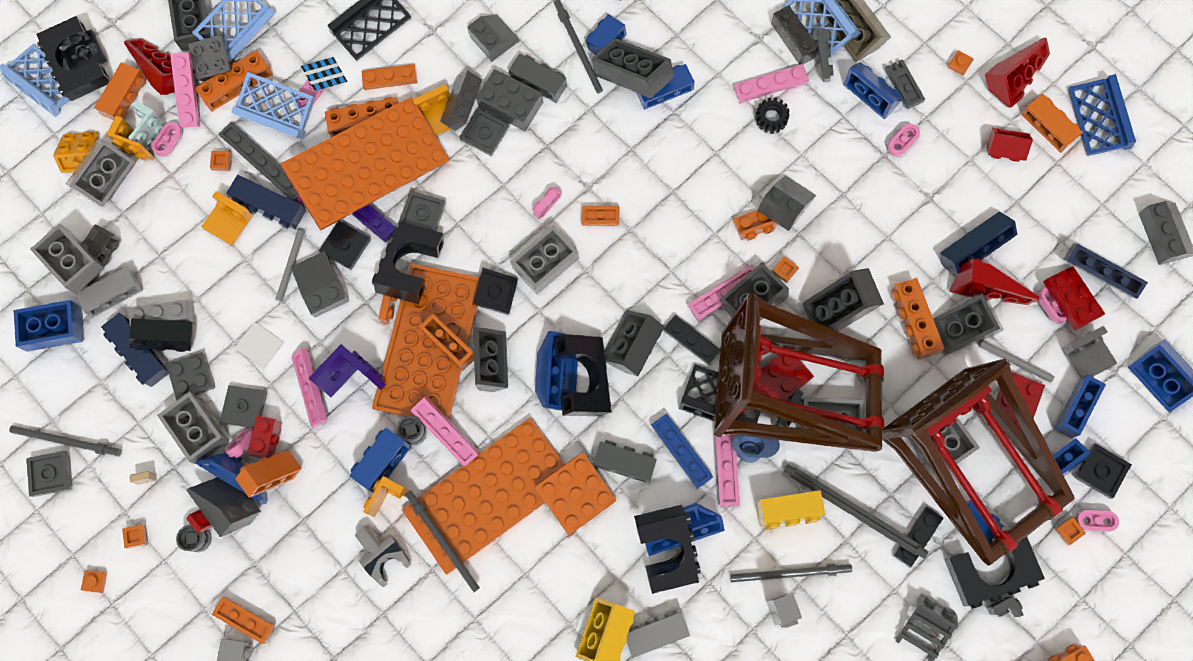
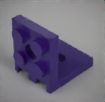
M342 344L308 378L330 398L357 370L380 390L386 386L381 380L383 376L370 363L365 361L355 350L351 353Z

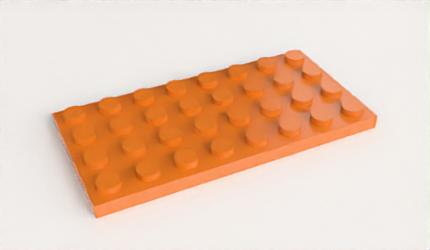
M411 96L282 162L280 166L321 231L446 164L450 159L418 106H415Z
M411 263L408 275L423 278L425 290L419 304L404 300L400 302L381 372L383 376L381 380L386 386L382 390L377 387L372 409L404 417H416L410 410L427 396L450 420L462 370L421 331L419 326L433 313L468 347L478 306L472 305L479 277Z
M528 418L478 454L466 466L463 465L417 499L423 502L431 519L462 563H465L545 504L534 486L563 466L564 463L533 420ZM410 503L402 509L403 513L444 573L448 575L456 569L455 565L422 518L413 511V506Z

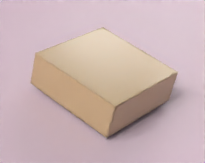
M150 471L129 476L130 483L137 485L157 481L156 474Z

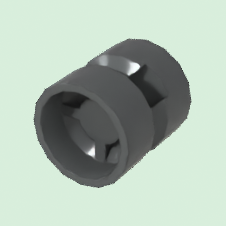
M406 416L399 421L397 426L399 437L409 445H419L426 438V427L416 417Z
M191 525L182 527L176 536V542L180 549L197 553L208 549L212 540L211 533L208 530L198 534Z

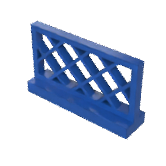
M1116 74L1109 75L1106 79L1068 88L1078 125L1083 132L1081 136L1087 156L1123 148L1124 150L1133 148L1136 139ZM1103 85L1105 92L1102 96L1092 91L1095 86ZM1082 90L1087 95L1082 100L1076 97L1074 91ZM1089 95L1099 99L1096 106L1086 102ZM1101 101L1109 104L1110 109L1108 112L1097 108ZM1082 105L1092 110L1088 117L1080 113ZM1094 111L1104 116L1100 123L1090 118ZM1106 117L1114 121L1115 126L1113 129L1102 125ZM1087 122L1097 126L1093 134L1085 130ZM1099 128L1109 133L1105 140L1095 135ZM1112 134L1119 138L1120 144L1113 145L1107 142ZM1094 139L1102 143V145L1098 149L1091 150L1089 143Z

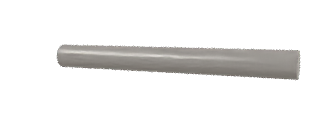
M297 230L275 298L278 302H283L292 274L291 266L295 264L304 231Z
M984 340L979 345L980 348L1002 359H1006L1008 362L1050 383L1055 377Z

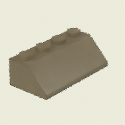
M837 0L861 32L859 36L853 37L844 45L855 62L875 52L891 38V35L864 0ZM818 3L815 8L820 14H823L824 5L823 3ZM826 17L827 24L834 28L835 19L833 17ZM844 31L836 32V36L840 41L847 37Z

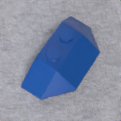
M548 331L537 353L535 393L543 408L561 411L560 396L576 392L578 361L556 358L554 339L565 334Z
M221 453L199 459L195 462L196 465L244 492L235 479L241 472L240 469L246 465L241 462L243 458L240 456L235 458L229 457L226 453ZM266 491L252 496V498L260 503L266 504L268 502Z
M698 503L683 507L684 512L688 511L691 524H688V529L692 528L694 541L725 531L720 514ZM660 539L645 543L649 556L681 546L679 542L673 539Z

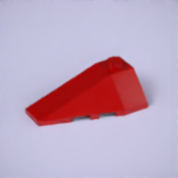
M142 38L125 40V46L150 85L160 95L175 93L170 53L158 51L157 46Z
M1042 38L996 64L985 73L989 91L1007 107L1012 108L1023 98L1025 94L1024 89L1033 82L1032 77L1036 70L1040 71L1049 57L1050 50L1047 38Z
M971 259L963 264L950 287L951 293L972 298L974 294H984L988 300L1003 298V302L1029 305L1039 300L1038 295L991 264L982 262L980 259Z

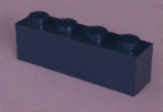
M238 174L226 192L231 200L246 206V209L254 214L259 212L269 221L274 219L278 221L280 226L286 229L291 227L296 230L306 212L301 204Z
M1000 211L940 252L943 267L957 276L963 264L971 259H984L1018 235L1015 220Z
M1077 243L1072 244L1063 258L1064 261L1131 298L1138 299L1148 284L1142 278Z
M119 312L101 326L105 332L103 336L110 343H114L116 346L114 350L119 356H124L127 360L125 361L126 366L131 371L134 370L137 373L136 379L142 385L146 384L153 387L168 375V370L152 349L137 350L130 348V321Z

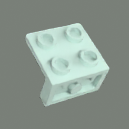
M135 100L131 106L137 111L135 114L142 120L128 139L138 142L147 150H150L154 139L166 123L152 109Z

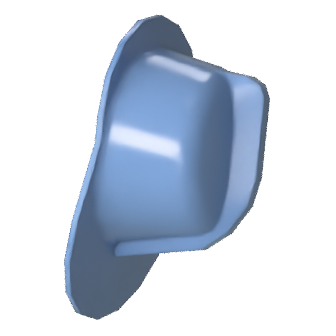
M735 435L732 440V447L737 453V457L742 461L754 463L760 458H768L775 455L779 451L780 443L779 440Z

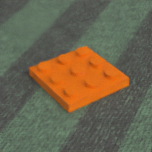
M583 452L534 486L568 536L617 501Z

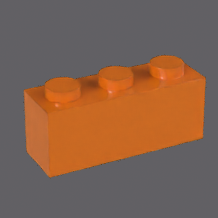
M121 62L94 108L102 116L114 120L116 115L125 118L129 107L136 100V95L144 86L146 77L139 69Z
M1043 93L1030 103L1021 114L1060 153L1083 133L1080 127L1073 123L1066 116L1065 112L1059 110L1052 100Z
M433 313L419 326L421 331L462 371L474 361V352Z
M288 450L283 453L277 452L267 459L265 457L261 458L254 464L248 463L244 465L235 479L250 498L293 480L302 467Z

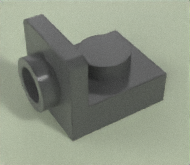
M1007 596L986 607L990 615H998V617L1006 615L1010 611L1014 617L1024 615L1020 601L1014 598V596Z

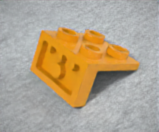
M446 84L413 99L415 106H418L435 136L451 129L440 122L450 97Z
M116 115L106 133L112 140L111 143L118 146L119 150L125 154L133 153L141 160L149 159L153 161L154 157L142 144L128 139L134 129L122 117Z
M85 131L83 133H66L62 135L53 154L61 173L75 171L99 138V132Z
M215 191L212 197L216 201V206L201 227L232 246L253 215L245 207Z
M383 476L381 480L378 479L373 488L375 491L365 501L363 512L375 517L388 493L401 499L402 496L406 497L405 494L410 490Z

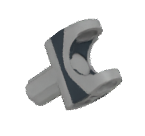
M366 525L355 534L356 539L367 551L358 561L380 586L385 587L388 584L383 573V568L387 561L396 559L406 568L411 565L404 549L391 534L381 541L370 525Z

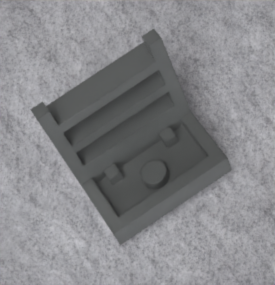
M920 594L917 599V608L895 641L900 643L903 638L931 655L928 661H934L939 656L938 654L941 649L945 647L947 640L951 638L954 630L957 629L958 616L953 609L941 606L933 597ZM914 620L920 621L944 637L942 640L913 624ZM908 629L914 631L937 645L936 649H932L906 632Z

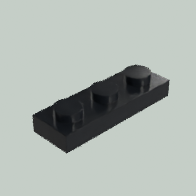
M676 315L663 329L666 334L708 366L720 352V348Z
M926 506L906 536L925 548L944 518ZM901 546L898 547L893 557L909 568L913 566L919 557Z

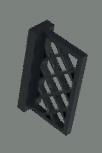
M359 0L327 25L329 32L333 37H336L357 62L411 19V15L397 0H391L392 7L382 6L383 0ZM371 9L379 10L378 18L368 17V12ZM381 10L391 11V19L381 18ZM394 11L402 12L405 17L401 20H393ZM357 20H364V29L354 28L355 22ZM367 22H378L377 30L367 29ZM380 22L390 23V29L381 31ZM343 31H351L350 40L342 39L339 35ZM354 32L364 33L363 41L353 40ZM366 33L377 34L376 40L373 42L366 41ZM353 44L363 45L362 51L357 55L352 50Z
M694 364L679 409L715 422V405L709 404L706 398L713 394L716 395V387L712 381L717 379L718 372ZM696 371L704 373L707 379L698 383L695 378ZM709 382L713 391L704 394L700 386ZM697 387L701 395L700 397L692 398L688 396L689 390ZM753 409L755 412L754 419L746 417L743 412L735 420L758 423L761 411Z

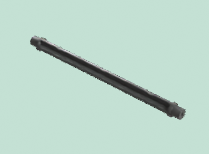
M788 464L784 469V472L789 474L792 479L812 491L821 490V495L824 499L848 514L853 515L856 519L896 542L912 554L918 555L923 559L928 555L929 551L924 549L921 544L900 533L897 529L797 467L794 468Z

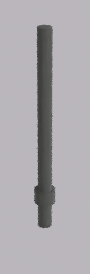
M555 0L554 5L558 11L560 22L564 24L596 93L599 94L603 92V89L569 20V13L564 9L560 0Z
M13 425L9 428V432L13 434L91 450L100 455L109 454L119 457L122 452L121 449L110 447L105 443L98 442L96 444Z
M412 490L408 491L405 496L412 504L413 511L422 518L473 593L480 589L479 585L431 519L423 502L417 499Z
M834 563L826 564L823 567L730 574L732 583L826 574L828 576H836L838 573L852 572V565H835Z

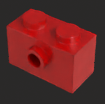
M992 128L986 149L988 155L995 159L1003 157L1009 158V160L1014 162L1026 161L1033 139L1030 133Z
M257 416L247 454L256 458L265 457L266 459L275 454L276 446L280 439L279 434L282 422L274 418Z

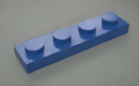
M665 414L651 424L653 430L696 489L713 478L668 414Z

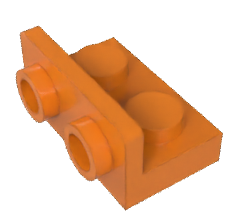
M757 210L733 218V223L741 241L755 239L761 233L769 234L777 226V223Z

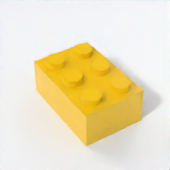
M821 490L760 499L756 503L760 527H766V530L777 529L780 527V524H785L786 527L797 526L800 524V521H805V524L816 523L825 515Z
M595 597L575 657L584 661H620L623 647L627 642L630 626L634 621L635 611Z

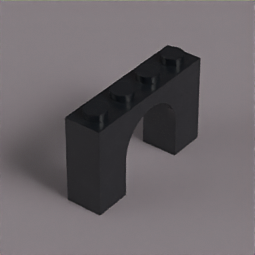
M77 16L36 34L39 40L37 44L46 55L44 60L52 68L51 75L59 83L58 90L63 97L66 96L70 101H74L108 85L110 81L105 68L98 61L76 70L64 69L63 59L66 52L73 46L90 39L84 23Z
M400 222L398 228H395L393 231L391 243L387 244L386 255L379 262V270L373 275L372 284L374 285L375 293L419 304L425 290L424 279L402 273L395 265L402 256L409 253H420L438 258L444 246V236L441 232Z
M565 334L554 339L556 358L579 361L586 368L589 375V387L586 393L571 392L560 396L562 416L600 417L612 413L603 337Z
M682 504L634 516L641 544L660 539H673L681 544L678 553L671 559L645 566L652 594L699 583L698 574L701 573L699 562H695L698 554L695 545L691 544V541H694L692 528L688 529L691 519L689 512H684Z
M1028 537L1019 542L1018 547L1007 555L1010 564L1009 575L1003 583L997 586L990 585L979 577L969 552L945 559L963 606H970L971 609L982 606V601L987 599L990 602L1002 599L1001 595L1008 592L1009 595L1021 592V587L1027 586L1030 589L1040 585L1039 581L1044 580L1045 577Z

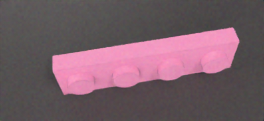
M171 53L179 127H200L191 53Z
M800 64L734 84L733 88L739 103H743L806 84L809 78L804 65Z
M748 266L689 303L687 307L696 320L699 322L723 307L720 298L754 270L753 266Z
M303 348L291 357L310 426L318 427L327 421V413L323 406L319 388L308 379L314 373L308 349Z
M427 396L410 410L462 465L466 466L480 453Z
M715 435L719 507L740 506L737 453L732 447V440L735 435L722 437Z

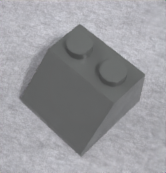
M498 15L481 16L467 26L470 38L491 62L520 41Z

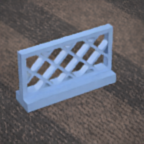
M221 0L192 31V34L199 40H204L207 38H203L198 33L203 27H210V38L214 37L213 27H223V39L230 63L275 12L261 0ZM227 1H234V12H225V3ZM237 1H247V13L238 12ZM250 1L257 2L261 6L257 13H251ZM215 14H222V25H213L212 17ZM225 14H235V25H226ZM238 14L247 15L248 23L245 26L239 25ZM226 27L236 28V36L234 38H227Z
M789 0L783 5L818 54L819 47L816 44L818 40L811 37L812 29L825 28L826 30H833L832 41H828V43H831V56L853 37L856 38L861 34L837 0ZM794 2H800L799 12H793L790 9ZM804 2L812 3L811 13H803ZM816 3H823V14L815 13ZM802 15L810 16L809 26L802 25ZM814 16H823L821 27L813 26ZM826 17H833L835 19L834 28L825 27ZM844 31L847 37L842 41H835L836 32Z
M32 44L7 66L4 63L1 64L0 72L6 80L56 117L61 113L59 108L69 99L66 96L57 102L53 99V94H60L58 89H54V83L58 82L51 75L53 71L51 67L41 69V63H46L44 60L46 55ZM34 51L38 54V59H29V55ZM38 63L37 69L28 70V64ZM24 64V70L16 71L14 69L16 66ZM50 73V79L41 80V74ZM37 74V80H28V75ZM41 84H50V90H41Z
M247 72L237 105L233 106L231 113L296 138L304 139L306 133L304 128L315 97ZM251 78H255L259 84V87L253 90L249 85ZM273 85L275 93L268 96L265 87ZM261 90L265 98L257 102L253 93ZM289 91L292 99L284 102L281 93ZM250 95L254 104L248 107L244 106L245 97ZM278 96L281 104L273 108L270 99ZM302 97L308 98L306 106L300 108L297 100ZM267 102L270 110L263 113L259 105ZM294 102L297 111L289 114L286 105ZM283 107L286 116L279 119L275 111ZM297 114H300L301 117L299 126L295 125L291 118Z

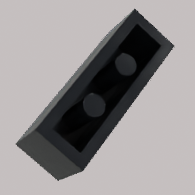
M131 318L130 348L137 350L155 349L157 351L175 350L177 352L191 351L193 322Z

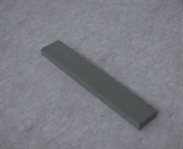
M230 122L218 135L283 194L297 202L298 194L282 167L237 126Z

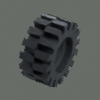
M770 97L767 101L764 99L762 104L758 105L755 120H757V126L760 125V130L764 128L765 133L769 130L771 131L770 134H774V131L779 133L780 129L783 130L789 120L790 110L787 108L788 105L786 103L783 105L782 99L778 102L776 97H774V100H771ZM769 110H774L778 112L779 119L770 121L766 118L765 114Z

